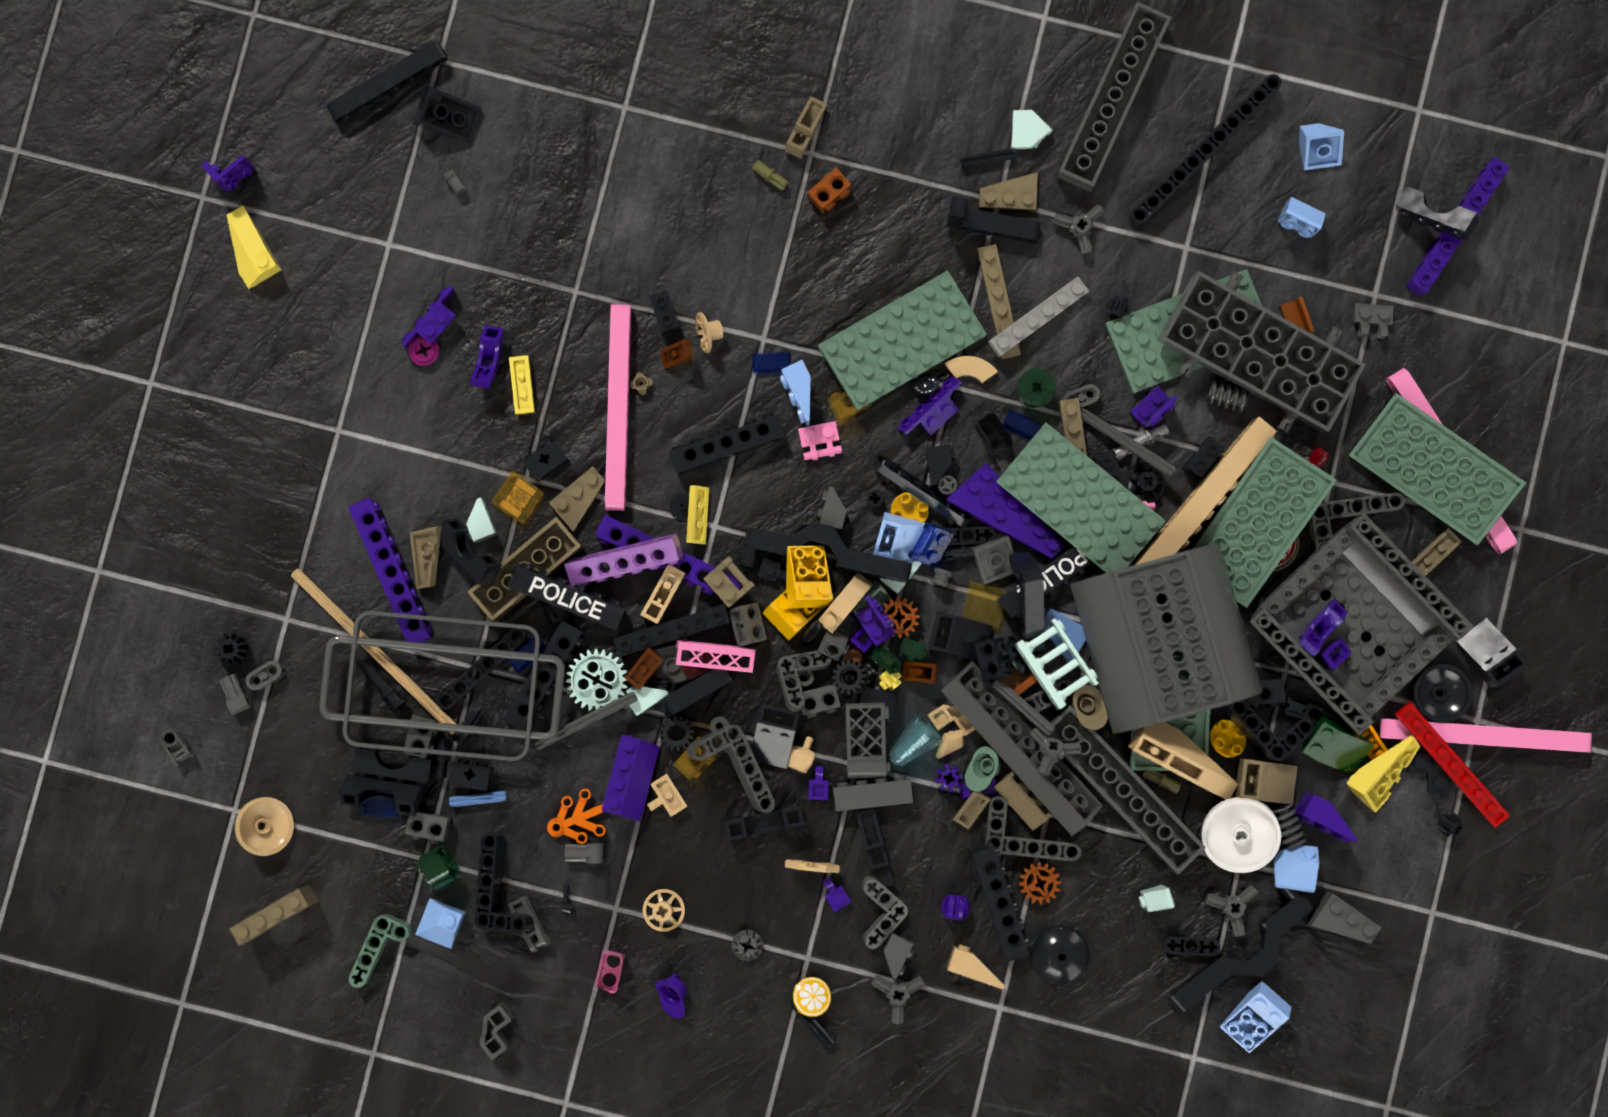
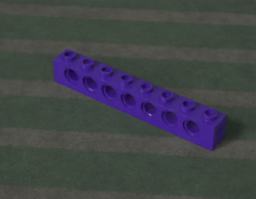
M1496 157L1490 159L1458 206L1477 212L1478 216L1510 166ZM1444 231L1440 233L1405 286L1419 296L1427 293L1462 241V238L1455 239Z
M367 498L349 506L350 513L393 612L426 616L423 606H419L417 602L419 596L416 589L411 588L409 583L411 577L408 571H404L401 565L404 563L400 553L395 551V540L392 535L389 536L386 530L389 528L385 518H381L379 514L381 508L377 500L374 501L372 498ZM369 515H373L374 521L368 525L366 518ZM380 532L382 535L379 542H375L373 539L374 534ZM387 549L389 551V557L383 560L381 558V553L383 550ZM391 567H395L397 570L394 577H390L388 573ZM402 584L404 586V592L398 595L396 592V588L398 585ZM406 602L412 604V609L409 612H405L403 608ZM396 617L406 642L424 643L433 639V628L426 620L417 619L420 624L419 628L413 630L411 623L415 619Z
M604 515L595 534L599 538L598 542L606 546L611 543L616 548L629 545L632 539H638L639 542L655 539L607 515ZM615 531L622 532V538L618 541L612 538V534ZM657 550V554L664 557L663 551ZM684 552L679 563L671 565L681 570L683 564H690L691 571L684 575V583L692 587L697 584L702 587L701 591L709 595L715 593L707 582L699 581L698 575L701 572L709 574L716 567ZM639 554V558L642 561L646 560L643 554ZM662 564L657 570L660 571L661 568L666 569L667 565ZM724 572L740 591L742 584L737 578Z

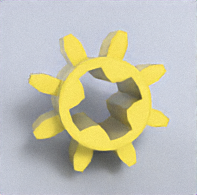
M888 668L879 676L881 680L879 685L884 691L888 688L891 692L902 683L899 680L901 674L896 669L892 672Z

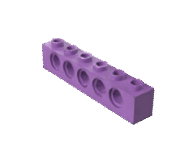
M672 534L569 559L564 566L571 585L580 584L586 586L591 581L599 583L607 580V577L620 578L625 575L624 573L628 572L637 574L645 568L654 570L666 563L668 566L679 563L683 552L677 534ZM656 550L663 551L664 557L659 556ZM639 554H643L646 557V561H642L639 558ZM621 558L626 559L628 565L622 564ZM603 563H607L610 569L604 568ZM585 567H589L592 570V574L586 572Z

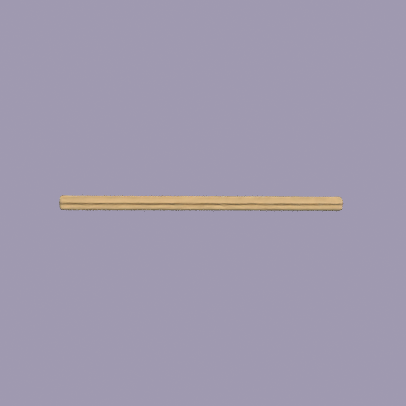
M296 569L291 574V577L353 637L354 622L300 569ZM360 629L359 637L369 638V637ZM361 645L439 723L456 724L379 647Z

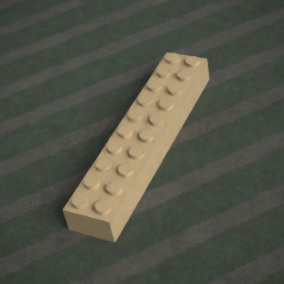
M1260 417L1252 420L1132 566L1176 554L1181 549L1183 550L1190 542L1188 538L1200 531L1202 528L1200 524L1214 514L1215 511L1212 510L1214 507L1220 506L1227 498L1225 496L1226 492L1232 491L1238 485L1237 479L1244 476L1250 467V463H1253L1269 438L1275 439L1273 435L1277 431Z

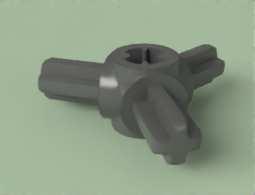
M1096 205L1086 215H1074L1073 218L1056 213L1053 223L1069 228V232L1073 233L1075 238H1078L1081 253L1088 254L1092 252L1089 239L1090 229L1094 226L1093 223L1104 214V210L1100 205ZM1079 223H1082L1081 226H1085L1083 230L1080 229L1081 227H1077Z
M1034 728L1030 732V736L1040 746L1039 750L1042 752V762L1038 769V773L1041 776H1048L1053 764H1056L1059 759H1063L1064 755L1081 753V745L1078 742L1063 744L1058 739L1048 738L1039 728Z
M1250 885L1238 896L1234 895L1233 897L1226 896L1223 898L1208 893L1205 903L1221 909V912L1226 914L1227 919L1231 920L1234 936L1245 935L1242 917L1245 916L1244 910L1247 908L1246 904L1258 894V891L1254 886ZM1232 904L1236 905V911L1232 910Z
M876 975L872 981V985L886 994L885 997L889 999V1004L892 1005V1023L894 1024L903 1023L904 1005H907V999L911 998L910 994L925 987L921 976L906 984H903V982L899 984L896 982L890 983L879 975ZM896 990H898V992H903V994H901L902 997L899 999L897 996L893 997V995H895Z

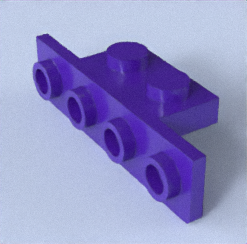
M451 286L448 289L444 288L440 292V298L436 303L432 302L426 310L427 314L415 322V328L412 332L408 331L404 335L401 345L406 349L418 335L433 345L456 317L452 311L444 306L455 292Z
M954 377L945 380L943 386L930 394L929 398L923 404L917 406L909 417L904 418L897 428L907 435L920 423L926 432L932 435L959 410L948 396L962 382Z

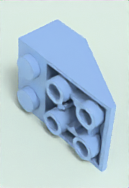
M800 360L781 369L780 381L784 389L788 388L790 391L788 397L793 406L796 405L798 408L797 415L800 422H805L806 426H809L811 377L803 360Z
M884 512L873 554L902 561L930 563L940 527Z
M1261 981L1244 997L1220 1025V1028L1250 1053L1289 1019L1291 1006Z

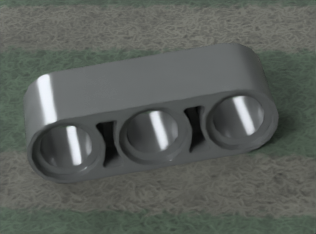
M1061 680L1053 684V686L1057 691H1059V686L1064 683L1067 686H1070L1071 683L1066 680ZM1044 689L1023 699L1026 702H1033L1034 709L1037 712L1053 705L1051 700L1048 703L1042 701L1041 697L1045 692Z

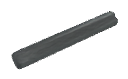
M1000 678L992 683L991 686L1044 734L1049 736L1055 730V727Z

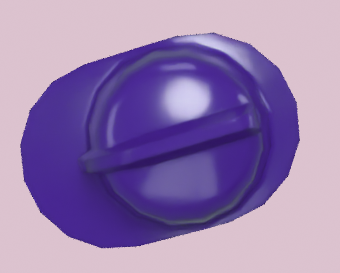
M674 974L665 980H658L656 982V989L663 1009L675 1019L682 1018L685 1014L683 1000L687 994L685 984L681 981L678 974Z

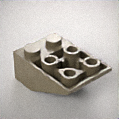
M1239 758L1236 782L1238 786L1235 791V797L1293 804L1297 766Z

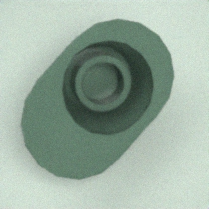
M990 747L979 748L966 770L965 783L972 791L979 792L986 789L992 779L1000 772L1001 762L998 758L999 756Z

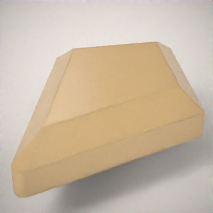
M961 729L944 733L936 753L937 759L964 746V731Z

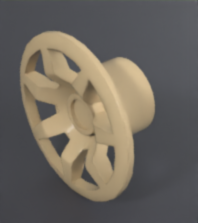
M698 312L695 319L696 330L699 327L702 329L696 331L698 335H703L700 340V346L705 353H710L712 341L723 338V328L719 320L708 322L702 312Z
M656 890L644 902V919L651 928L657 931L666 932L673 930L684 918L685 906L683 900L672 890ZM661 893H669L672 896L668 901H664ZM658 894L659 902L657 904L650 903L649 900ZM675 897L680 902L681 907H672L671 903ZM647 905L653 908L652 915L649 917L646 912ZM681 911V916L676 922L672 914L673 912ZM655 918L657 921H660L659 927L653 925L650 920ZM670 920L674 924L671 927L663 928L664 921Z

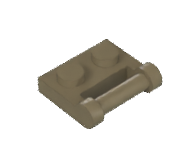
M730 556L703 578L729 608L755 585L752 581L749 582L735 566ZM727 567L744 586L740 591L724 574L723 569Z

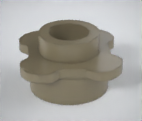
M639 372L634 380L630 382V387L639 391L640 395H645L646 390L649 386H652L653 381Z

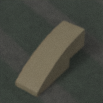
M810 96L786 143L785 152L802 159L826 110V103Z

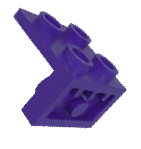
M243 155L224 171L215 163L211 165L208 161L201 165L226 192L233 190L238 185V182L242 178L251 175L252 170L255 168Z
M1157 385L1129 413L1145 429L1149 425L1154 427L1163 418L1162 413L1166 415L1177 405L1175 401L1179 397L1175 395L1170 399Z
M867 595L865 598L869 605L854 615L877 647L896 634L892 629L895 625L886 613L882 614L884 609L876 598L871 599Z

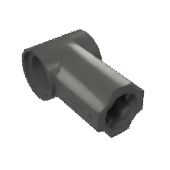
M236 674L219 680L227 698L226 705L232 715L252 707L250 698L243 691Z
M586 843V845L566 844L564 850L565 861L586 862L589 864L603 863V843Z

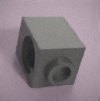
M827 630L817 651L838 661L841 654L845 656L850 646L847 644L849 636L837 630L833 633Z

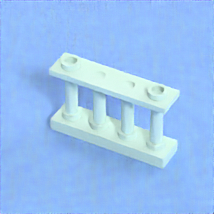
M1054 618L1049 621L1052 625L1051 628L1030 642L1020 640L1014 646L1058 710L1066 706L1064 701L1067 696L1088 682L1092 686H1096L1099 683L1096 680L1098 676L1094 670H1089L1065 634V627L1062 622ZM1057 633L1063 643L1040 659H1035L1031 653L1033 649ZM1068 649L1074 659L1051 675H1046L1042 669L1044 665ZM1079 666L1084 676L1064 690L1057 691L1053 686L1055 681Z

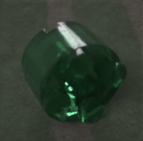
M1030 369L1017 380L1016 397L1025 407H1043L1053 399L1056 393L1057 385L1055 379L1045 369ZM1038 385V391L1034 392L1032 389Z
M439 845L422 855L416 863V868L420 873H423L426 878V886L430 890L436 889L439 891L461 877L460 874L457 875V871L460 869L454 856L450 851L445 852L443 850L445 846Z

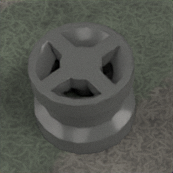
M952 476L942 477L937 484L939 493L944 496L951 495L957 488V482Z
M935 568V575L930 583L949 588L950 584L948 581L953 573Z

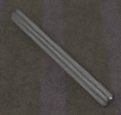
M1080 408L1081 418L1084 422L1168 476L1175 472L1176 467L1085 408Z
M631 692L559 728L553 738L549 740H535L534 744L540 750L638 700L634 692Z

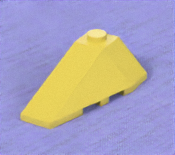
M241 206L227 214L238 272L248 289L281 271L282 269L245 207Z
M1411 735L1358 769L1346 784L1363 803L1376 813L1392 794L1389 790L1394 782H1399L1401 779L1399 777L1403 767L1409 766L1420 745L1415 737Z

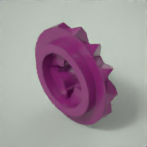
M418 336L411 341L408 352L414 363L421 366L431 365V363L437 360L439 347L436 341L431 345L422 336ZM421 344L425 348H430L427 351V358L423 354H418L422 351Z

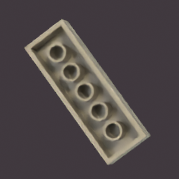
M555 517L501 563L502 566L495 583L486 585L476 584L468 591V594L490 620L496 622L527 596L508 588L507 583L516 563L521 564L525 562L532 565L533 570L539 572L542 569L552 575L583 547L565 525Z

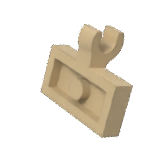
M667 774L651 783L652 788L658 795L657 799L647 804L651 811L663 804L672 817L687 807Z

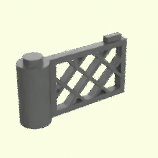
M884 702L846 704L848 779L887 778V774H890V762H886L885 719H889V707L885 706ZM872 708H881V714L876 720L868 714ZM850 709H859L863 714L855 720L850 716ZM865 715L873 722L867 729H864L858 723ZM874 725L881 729V734L877 738H874L868 732ZM855 726H858L863 731L857 739L850 734V731ZM865 735H868L873 740L867 748L859 742ZM876 743L882 748V755H873L869 750ZM856 744L864 750L860 755L851 756V749Z

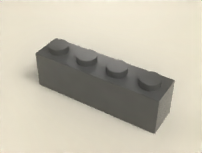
M906 776L894 777V781H887V778L875 779V783H868L867 780L856 781V785H848V782L837 783V787H833L836 811L913 803L911 780L906 779Z

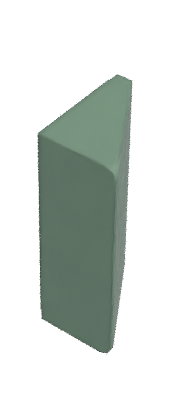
M874 581L870 589L851 611L856 614L869 605L865 598L867 595L871 599L875 597L881 606L891 596L877 581Z

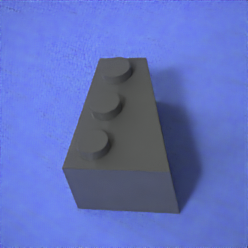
M1326 892L1306 921V924L1370 944L1381 929L1379 925L1330 892Z

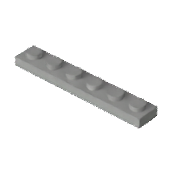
M1076 277L989 340L988 344L998 357L1002 356L1087 294L1089 290L1081 279Z

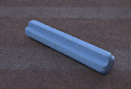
M506 791L454 796L449 798L450 807L503 802L507 800Z

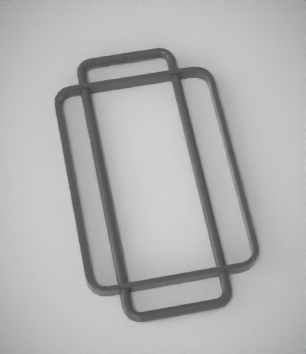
M365 611L355 620L353 637L334 636L327 642L319 709L324 718L343 722V736L350 745L356 747L517 761L528 754L531 739L549 740L558 732L565 670L564 663L557 656L540 654V635L536 629L527 625ZM376 615L527 629L535 636L534 653L363 638L359 637L360 625L365 617ZM337 643L352 644L344 714L331 713L327 709L333 648ZM358 645L533 661L527 730L351 715ZM539 662L554 663L557 667L551 729L548 732L532 731ZM350 722L525 738L526 740L525 748L521 755L510 757L359 743L351 738L349 727Z

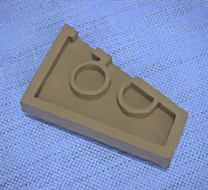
M1038 172L980 188L979 209L1036 211Z
M592 466L550 501L549 504L569 528L575 532L606 481Z
M442 526L410 532L416 589L434 587L436 584Z

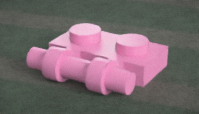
M836 421L798 429L802 448L810 447L811 451L803 453L804 460L812 459L814 461L818 460L819 457H833L835 454L842 453L841 445L833 447L832 444L834 441H839ZM827 444V448L816 450L815 445Z

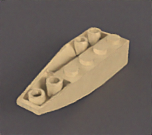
M1166 722L1138 728L1128 745L1133 751L1226 800L1231 798L1238 786V783L1181 730Z

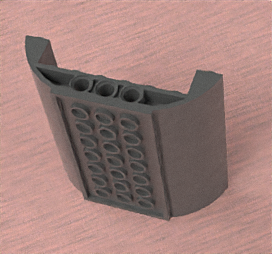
M1365 514L1358 516L1327 540L1328 542H1325L1318 549V553L1314 551L1270 593L1250 619V623L1358 735H1361L1374 722L1371 717L1452 640H1461L1474 628L1458 609ZM1323 590H1328L1330 593V598L1327 601H1323L1320 597V593ZM1334 599L1348 613L1344 621L1325 639L1321 649L1342 637L1352 654L1336 669L1327 670L1317 655L1312 656L1302 648L1298 638L1312 619ZM1367 631L1370 634V640L1364 643L1361 640V634ZM1378 645L1384 649L1381 656H1376L1374 653V649Z
M1220 543L1173 554L1070 584L1094 670L1098 676L1097 680L1113 734L1217 708L1263 692ZM1159 593L1164 594L1167 598L1166 603L1163 605L1158 604L1156 601V596ZM1165 612L1170 613L1172 616V621L1169 624L1164 623L1161 619L1162 614ZM1176 650L1183 653V659L1180 662H1176L1172 657ZM1182 669L1186 670L1189 674L1188 679L1185 681L1180 680L1178 677V673Z

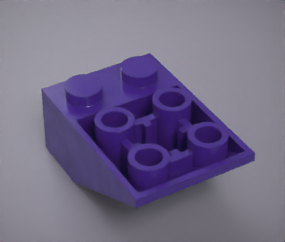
M1304 792L1295 813L1299 815V820L1311 825L1316 824L1315 828L1324 833H1334L1333 837L1342 842H1357L1358 839L1332 803L1314 794Z

